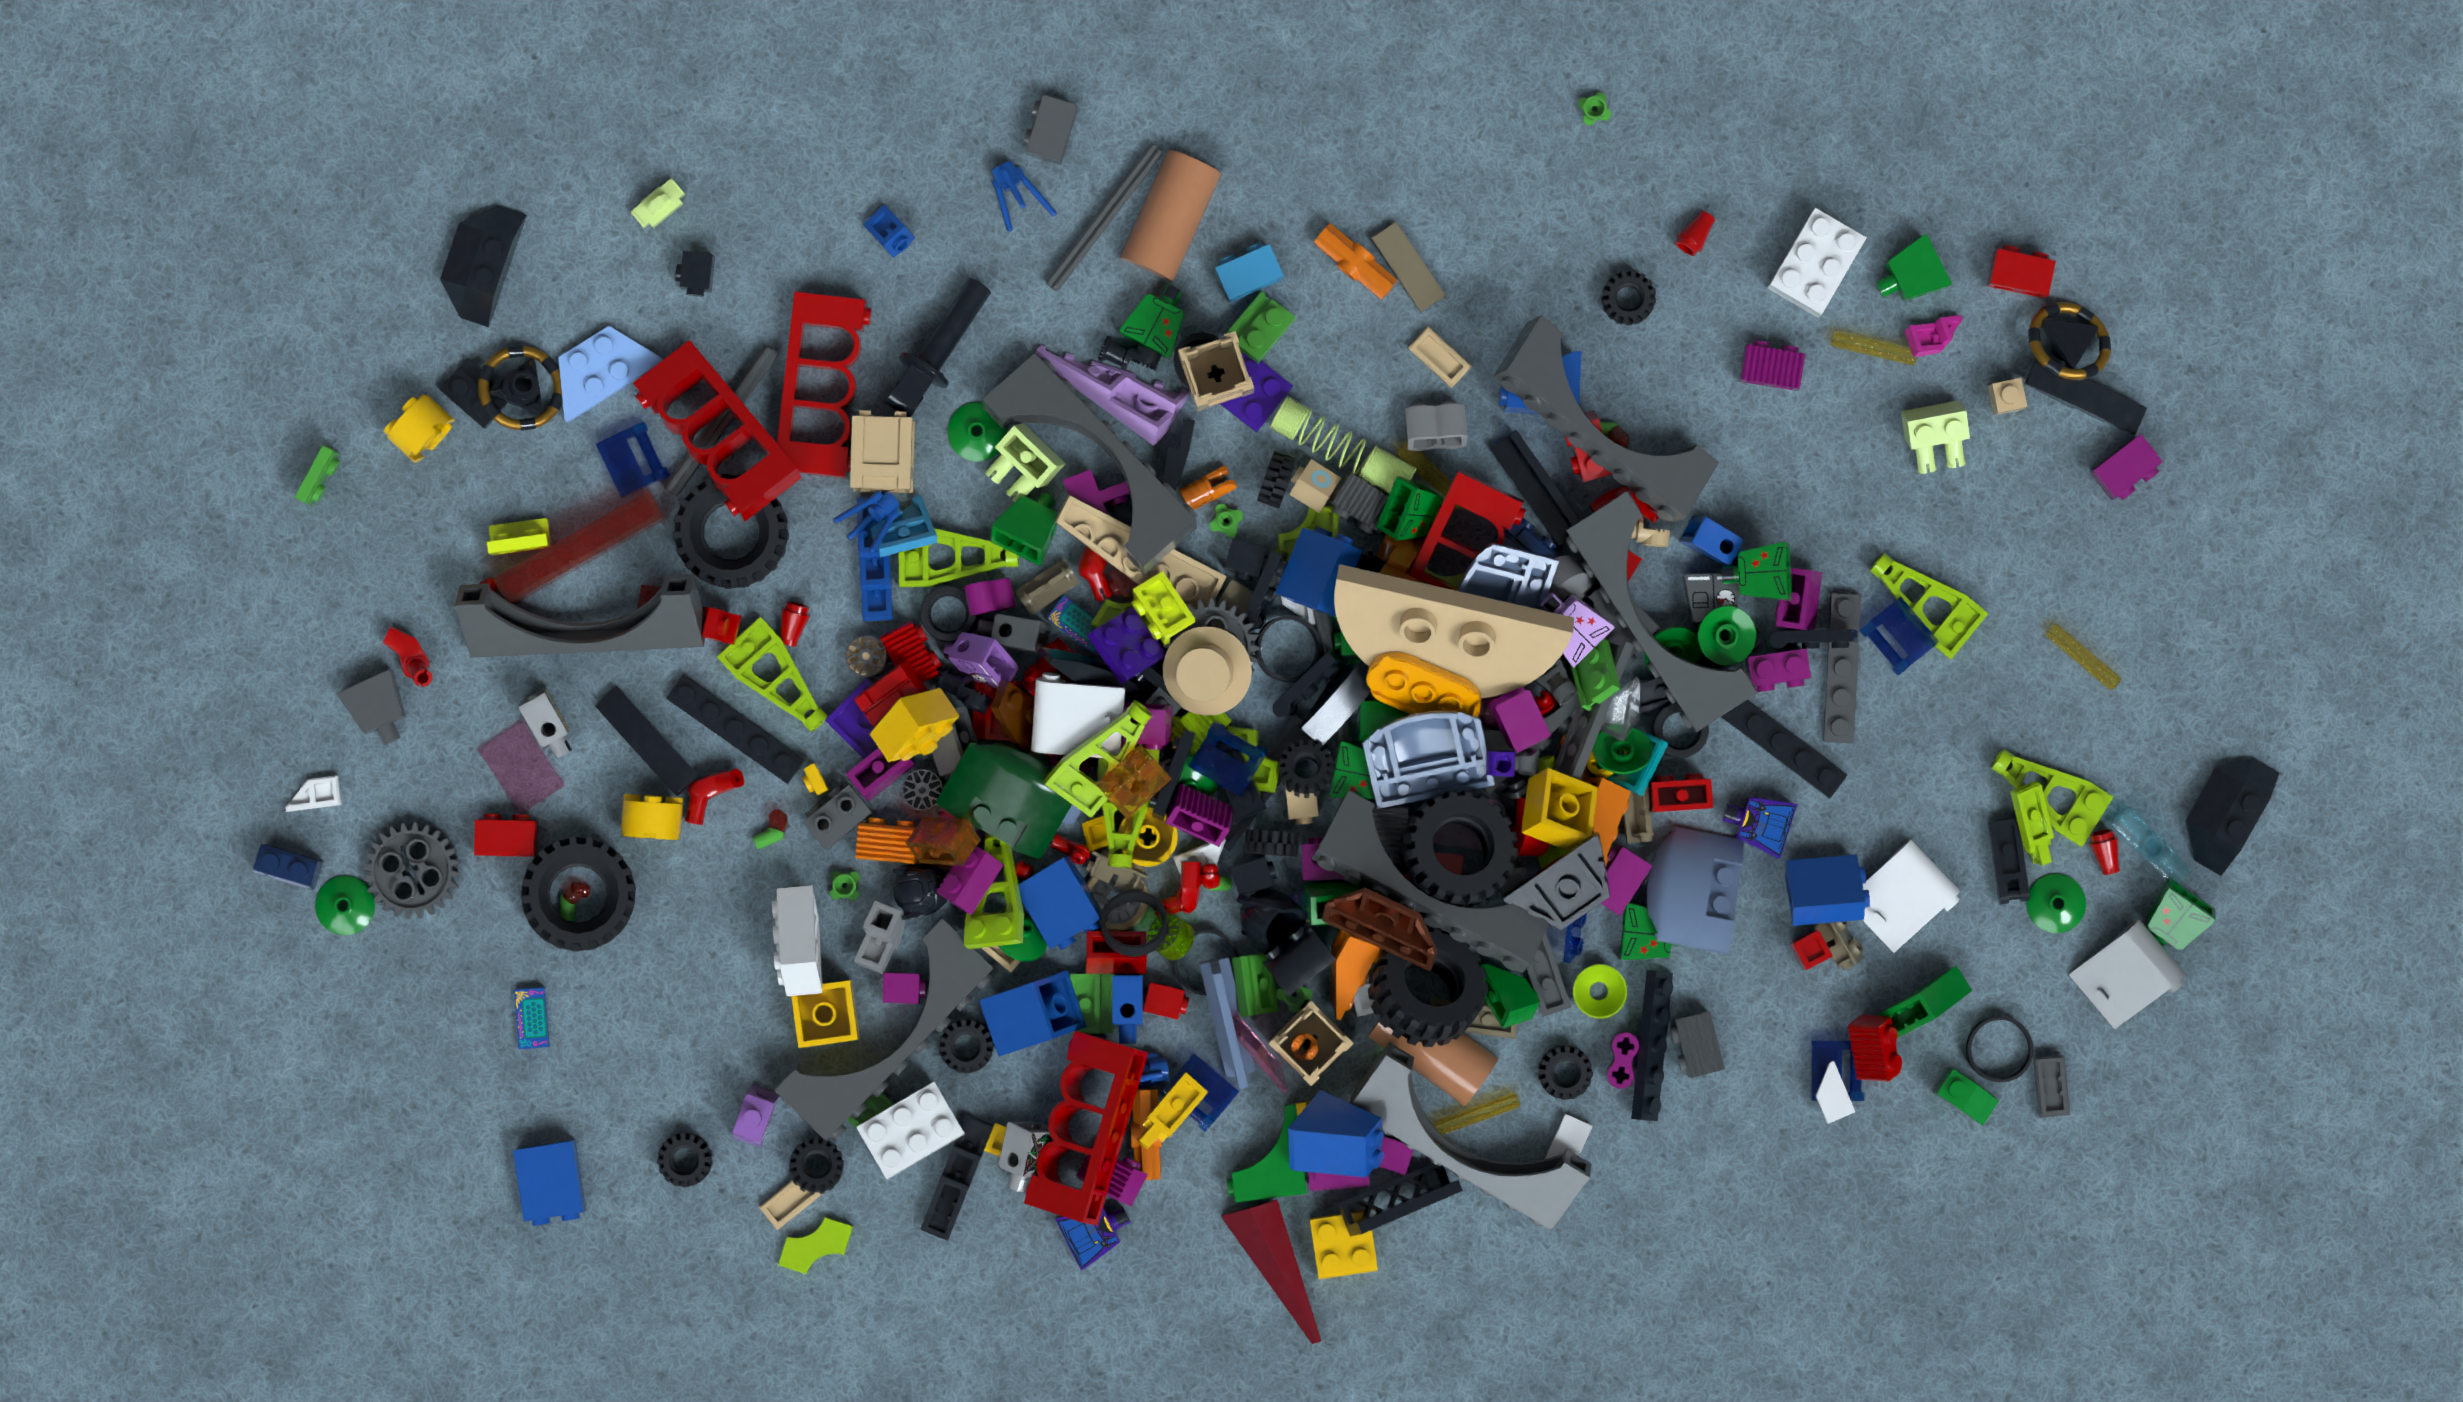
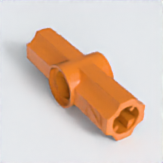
M1331 223L1322 230L1313 242L1336 262V266L1352 280L1359 281L1380 300L1389 293L1398 281L1385 268L1374 261L1375 258L1359 243H1353Z
M1138 1089L1132 1107L1131 1143L1132 1148H1134V1161L1141 1164L1139 1170L1148 1174L1145 1180L1161 1179L1160 1148L1162 1147V1142L1157 1138L1147 1149L1137 1142L1147 1130L1142 1124L1158 1104V1089Z

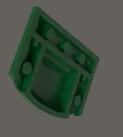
M970 741L935 803L959 821L964 820L1014 847L1013 850L1041 859L1072 806L1070 802L1045 785L1044 779L1052 769L1031 754L1012 746L993 742V745H976L977 741Z

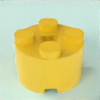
M424 394L418 399L415 397L409 399L402 407L404 414L398 420L393 419L383 431L388 435L387 438L413 463H417L425 457L421 453L425 449L432 451L451 430L452 425L449 423L455 422V419L429 395Z
M623 794L621 836L679 840L682 825L683 798L666 797L665 802H663V796L645 795L644 800H641V795Z
M1148 807L1140 833H1145L1146 829L1150 828L1152 829V834L1157 835L1156 841H1151L1150 846L1144 845V840L1138 836L1132 853V862L1144 867L1157 866L1167 861L1174 853L1178 842L1177 828L1165 824V819L1162 821L1152 817L1153 808ZM1133 812L1129 813L1122 821L1118 831L1119 834H1128L1131 831L1134 820ZM1121 849L1122 853L1126 855V851Z

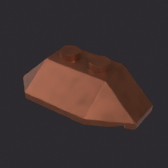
M1362 888L1327 901L1322 917L1323 922L1431 971L1437 949L1419 912L1367 888Z

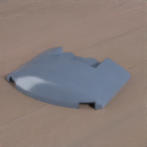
M1491 542L1470 564L1457 591L1542 610L1540 604L1548 594L1559 560Z
M1455 711L1416 713L1396 719L1382 726L1362 742L1377 809L1430 799L1437 794L1443 795L1449 790H1456L1459 793L1464 789L1474 790L1495 785L1493 776L1486 775L1487 747L1480 717L1474 715L1472 717Z
M1673 827L1668 837L1660 844L1656 851L1647 881L1649 920L1652 919L1658 932L1654 936L1659 942L1728 954L1735 924L1734 915L1740 871L1743 865L1744 842L1736 838Z

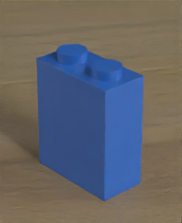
M1316 526L1314 531L1302 527L1275 594L1299 605L1335 617L1334 591L1339 564L1356 568L1362 550L1352 546L1354 540L1346 536L1337 534L1333 538L1331 537V532Z
M1857 854L1786 860L1785 882L1793 926L1864 920L1865 908L1870 907L1869 890H1863L1862 884H1866L1865 867L1859 866Z
M1070 855L1061 858L1018 885L1021 901L1050 949L1059 946L1060 950H1063L1076 942L1075 935L1082 931L1086 934V931H1095L1101 927L1099 921L1101 920L1102 909L1076 865L1071 860Z
M576 1140L513 1150L524 1222L532 1220V1226L548 1224L550 1223V1217L561 1216L562 1221L579 1219V1213L586 1211Z

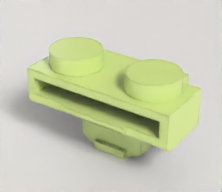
M671 178L644 198L631 213L643 228H646L649 224L655 228L683 205L680 199L685 194Z

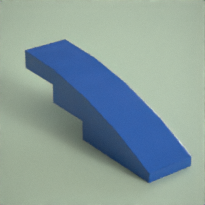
M869 497L857 498V504ZM870 505L857 512L858 524L870 514L868 511ZM875 519L858 533L863 622L893 620L890 555L880 557L877 549L874 553L869 551L873 544L871 528L879 523Z

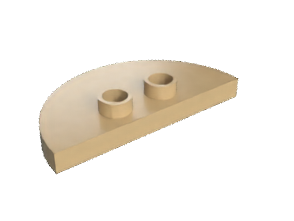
M1341 564L1338 567L1334 605L1339 627L1352 650L1368 666L1376 657L1384 653H1406L1468 679L1477 687L1481 698H1487L1519 689L1543 675L1561 657L1573 634L1574 617Z

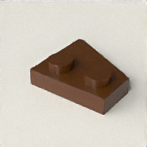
M1000 681L990 708L996 719L1000 721L1005 737L1012 738L1017 749L1029 754L1032 743L1034 699L1011 682Z

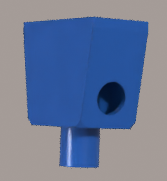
M1692 516L1678 541L1719 565L1730 566L1731 563L1738 565V553L1746 551L1741 548L1744 541L1742 538L1706 516ZM1721 542L1723 543V548H1722V550H1720V543H1721Z
M1112 976L1113 1027H1119V1044H1137V1027H1143V976ZM1132 1007L1133 1016L1130 1018L1123 1017V1008Z

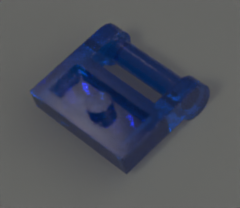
M645 422L638 423L596 443L621 498L670 476L667 467L663 468L648 437V428ZM636 437L652 470V473L644 476L627 441L631 438Z
M1901 596L1860 629L1861 634L1864 637L1868 636L1892 664V670L1897 676L1939 642ZM1883 624L1908 656L1904 659L1900 657L1878 631L1877 627Z
M1215 721L1210 726L1207 737L1188 766L1193 771L1241 797L1264 760L1267 749L1260 745L1254 746L1227 731L1225 725ZM1221 740L1249 756L1247 764L1216 748L1217 742Z
M1811 1041V1101H1817L1815 1095L1829 1062H1835L1842 1079V1050H1850V1092H1847L1851 1101H1865V1092H1862V1080L1856 1078L1857 1073H1855L1856 1068L1854 1067L1855 1062H1853L1851 1041Z
M1193 1053L1161 1091L1160 1095L1164 1097L1185 1072L1208 1091L1202 1100L1213 1108L1207 1115L1196 1106L1189 1114L1190 1117L1200 1124L1198 1127L1206 1132L1239 1091Z

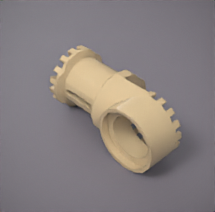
M1644 516L1637 520L1631 539H1635L1636 542L1646 546L1669 547L1670 530H1664L1663 532V529H1660V532H1658L1656 528L1655 530L1653 528L1643 529Z

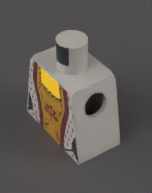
M547 687L520 701L518 708L541 747L549 744L556 758L572 751L565 738V735L569 732V727ZM550 722L554 725L555 730L546 731L543 724Z

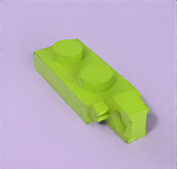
M2033 781L2010 791L2025 851L2030 854L2033 864L2043 866L2052 862L2048 845H2051V839L2054 838L2042 785L2040 782Z

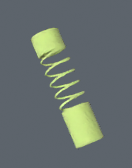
M1289 396L1283 401L1270 425V429L1275 430L1280 435L1283 434V436L1288 437L1292 441L1305 420L1298 440L1300 446L1305 443L1320 424L1313 442L1312 453L1319 450L1334 430L1325 459L1326 461L1331 459L1347 439L1339 461V468L1346 465L1362 444L1352 473L1354 475L1359 473L1358 477L1376 487V489L1379 488V490L1384 491L1387 495L1390 494L1397 476L1411 480L1416 471V467L1411 466V464L1406 463L1401 458L1398 459V457L1393 456L1388 451L1380 449L1377 445L1356 470L1366 439H1362L1342 464L1352 437V431H1349L1329 455L1339 428L1337 423L1315 448L1325 422V416H1322L1308 435L1302 440L1312 409L1302 405V403L1297 402L1292 397L1289 398Z

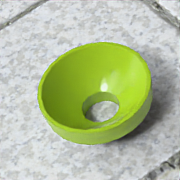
M1604 964L1592 965L1582 970L1575 979L1573 998L1577 1007L1587 1016L1597 1019L1608 1018L1616 1014L1623 1007L1627 998L1626 982L1623 976L1613 967ZM1596 982L1604 983L1608 989L1607 996L1602 1000H1595L1590 995V987Z

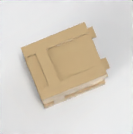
M1236 331L1224 334L1222 339L1192 349L1188 346L1178 350V356L1197 412L1254 393V385L1251 377L1248 375L1239 348ZM1212 366L1224 369L1225 374L1221 375L1220 382H1216L1214 378H1208L1207 374L1211 372Z
M859 410V416H852L850 488H853L854 492H876L877 490L882 492L884 490L890 493H913L915 421H913L912 417H907V412L895 411V417H875L871 415V411Z
M1311 1000L1268 1041V1044L1310 1086L1320 1078L1319 1075L1343 1051L1346 1052L1354 1044ZM1308 1033L1310 1035L1315 1034L1318 1037L1316 1040L1318 1052L1313 1059L1303 1061L1293 1055L1291 1041L1297 1034ZM1305 1041L1299 1047L1298 1053L1301 1055L1309 1050V1048L1306 1050L1302 1046Z

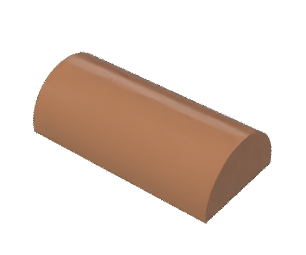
M1168 150L1119 259L1174 282L1222 174L1193 157L1174 150Z
M1378 1021L1367 1036L1383 1048L1390 1042L1414 1057L1412 1069L1463 1106L1471 1100L1499 1059V1057L1465 1033L1456 1040L1452 1039L1449 1044L1440 1046L1436 1042L1433 1047H1423L1422 1042L1412 1045L1408 1044L1407 1038L1403 1036L1399 1039L1392 1035L1393 1030L1389 1026L1384 1028Z

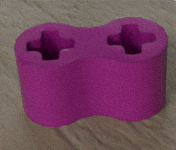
M1010 578L983 581L964 586L970 616L999 612L1016 607Z
M1619 1032L1614 1035L1610 1042L1613 1059L1607 1067L1605 1074L1606 1080L1611 1086L1624 1089L1629 1087L1634 1079L1632 1060L1638 1052L1639 1042L1633 1034ZM1624 1037H1628L1627 1041L1632 1044V1049H1626L1625 1054H1621L1622 1050L1617 1047V1042H1623ZM1619 1067H1623V1072L1627 1073V1079H1621V1082L1617 1083V1079L1612 1077V1072H1616L1619 1070Z

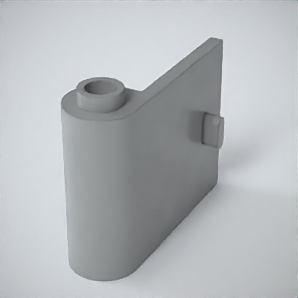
M2140 919L2127 926L2118 934L2115 940L2069 974L2114 1029L2129 1020L2166 991H2169L2171 994L2177 991L2185 983L2182 978L2186 975Z

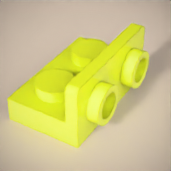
M546 518L489 526L490 541H487L488 554L493 556L552 548L549 522Z
M1163 571L1133 589L1134 600L1131 603L1140 617L1145 615L1150 623L1147 627L1156 641L1161 639L1165 646L1170 643V637L1195 623L1194 616Z

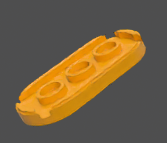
M1388 652L1379 655L1368 667L1367 686L1370 687L1372 695L1384 704L1410 715L1428 711H1455L1472 717L1473 715L1477 717L1479 715L1481 707L1480 692L1466 678L1402 652Z

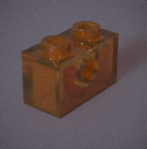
M1140 744L1135 750L1129 752L1125 759L1115 768L1108 771L1096 785L1128 819L1172 778Z
M923 817L905 843L919 863L963 866L981 839L967 819Z

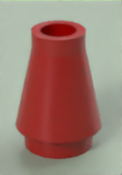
M1700 211L1697 217L1677 234L1676 246L1690 256H1695L1697 252H1702L1710 229L1715 222L1714 217L1705 211Z
M786 601L785 607H782L780 638L784 645L797 647L798 640L810 617L808 613L809 606Z
M2105 829L2090 834L2091 841L2089 845L2101 867L2102 874L2110 875L2119 872L2118 836L2114 834V830Z

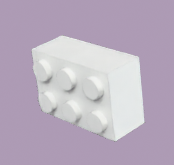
M1814 208L1767 289L1819 318L1867 237L1819 209Z
M813 885L778 888L777 900L772 901L773 919H775L776 926H773V939L777 952H774L775 970H777L779 985H784L786 996L822 993L819 914Z
M935 1082L856 1127L887 1180L965 1135Z

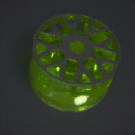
M1167 913L1166 937L1155 951L1159 952L1167 960L1180 959L1192 947L1194 942L1193 927L1184 920H1181L1177 915ZM1161 916L1156 918L1150 925L1147 933V942L1153 940L1160 933L1163 927Z

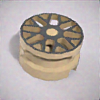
M867 635L859 636L851 641L847 646L845 658L852 672L858 676L868 678L874 677L884 670L888 661V653L882 642L875 637Z

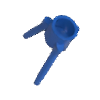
M1008 161L992 170L995 178L992 184L998 196L1007 231L1011 232L1013 228L1002 188L1005 192L1011 190L1020 207L1025 208L1026 204L1017 188L1021 184L1019 179L1052 216H1056V211L1025 176L1021 167L1016 168L1012 161Z
M877 490L871 497L833 519L834 523H838L870 505L868 509L870 514L847 535V538L849 540L853 539L873 519L879 522L886 520L869 549L871 553L876 551L892 522L900 515L897 511L900 507L899 502L890 492L884 490L882 492Z
M1157 1052L1148 1053L1147 1063H1145L1138 1089L1169 1081L1166 1058H1158Z

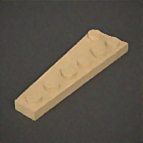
M1070 495L1067 496L1055 520V523L1138 585L1163 571L1186 606L1192 603L1198 609V600L1204 599L1206 605L1209 606L1210 599L1217 597L1227 577L1174 549L1143 575L1124 555L1123 545L1129 541L1131 527Z

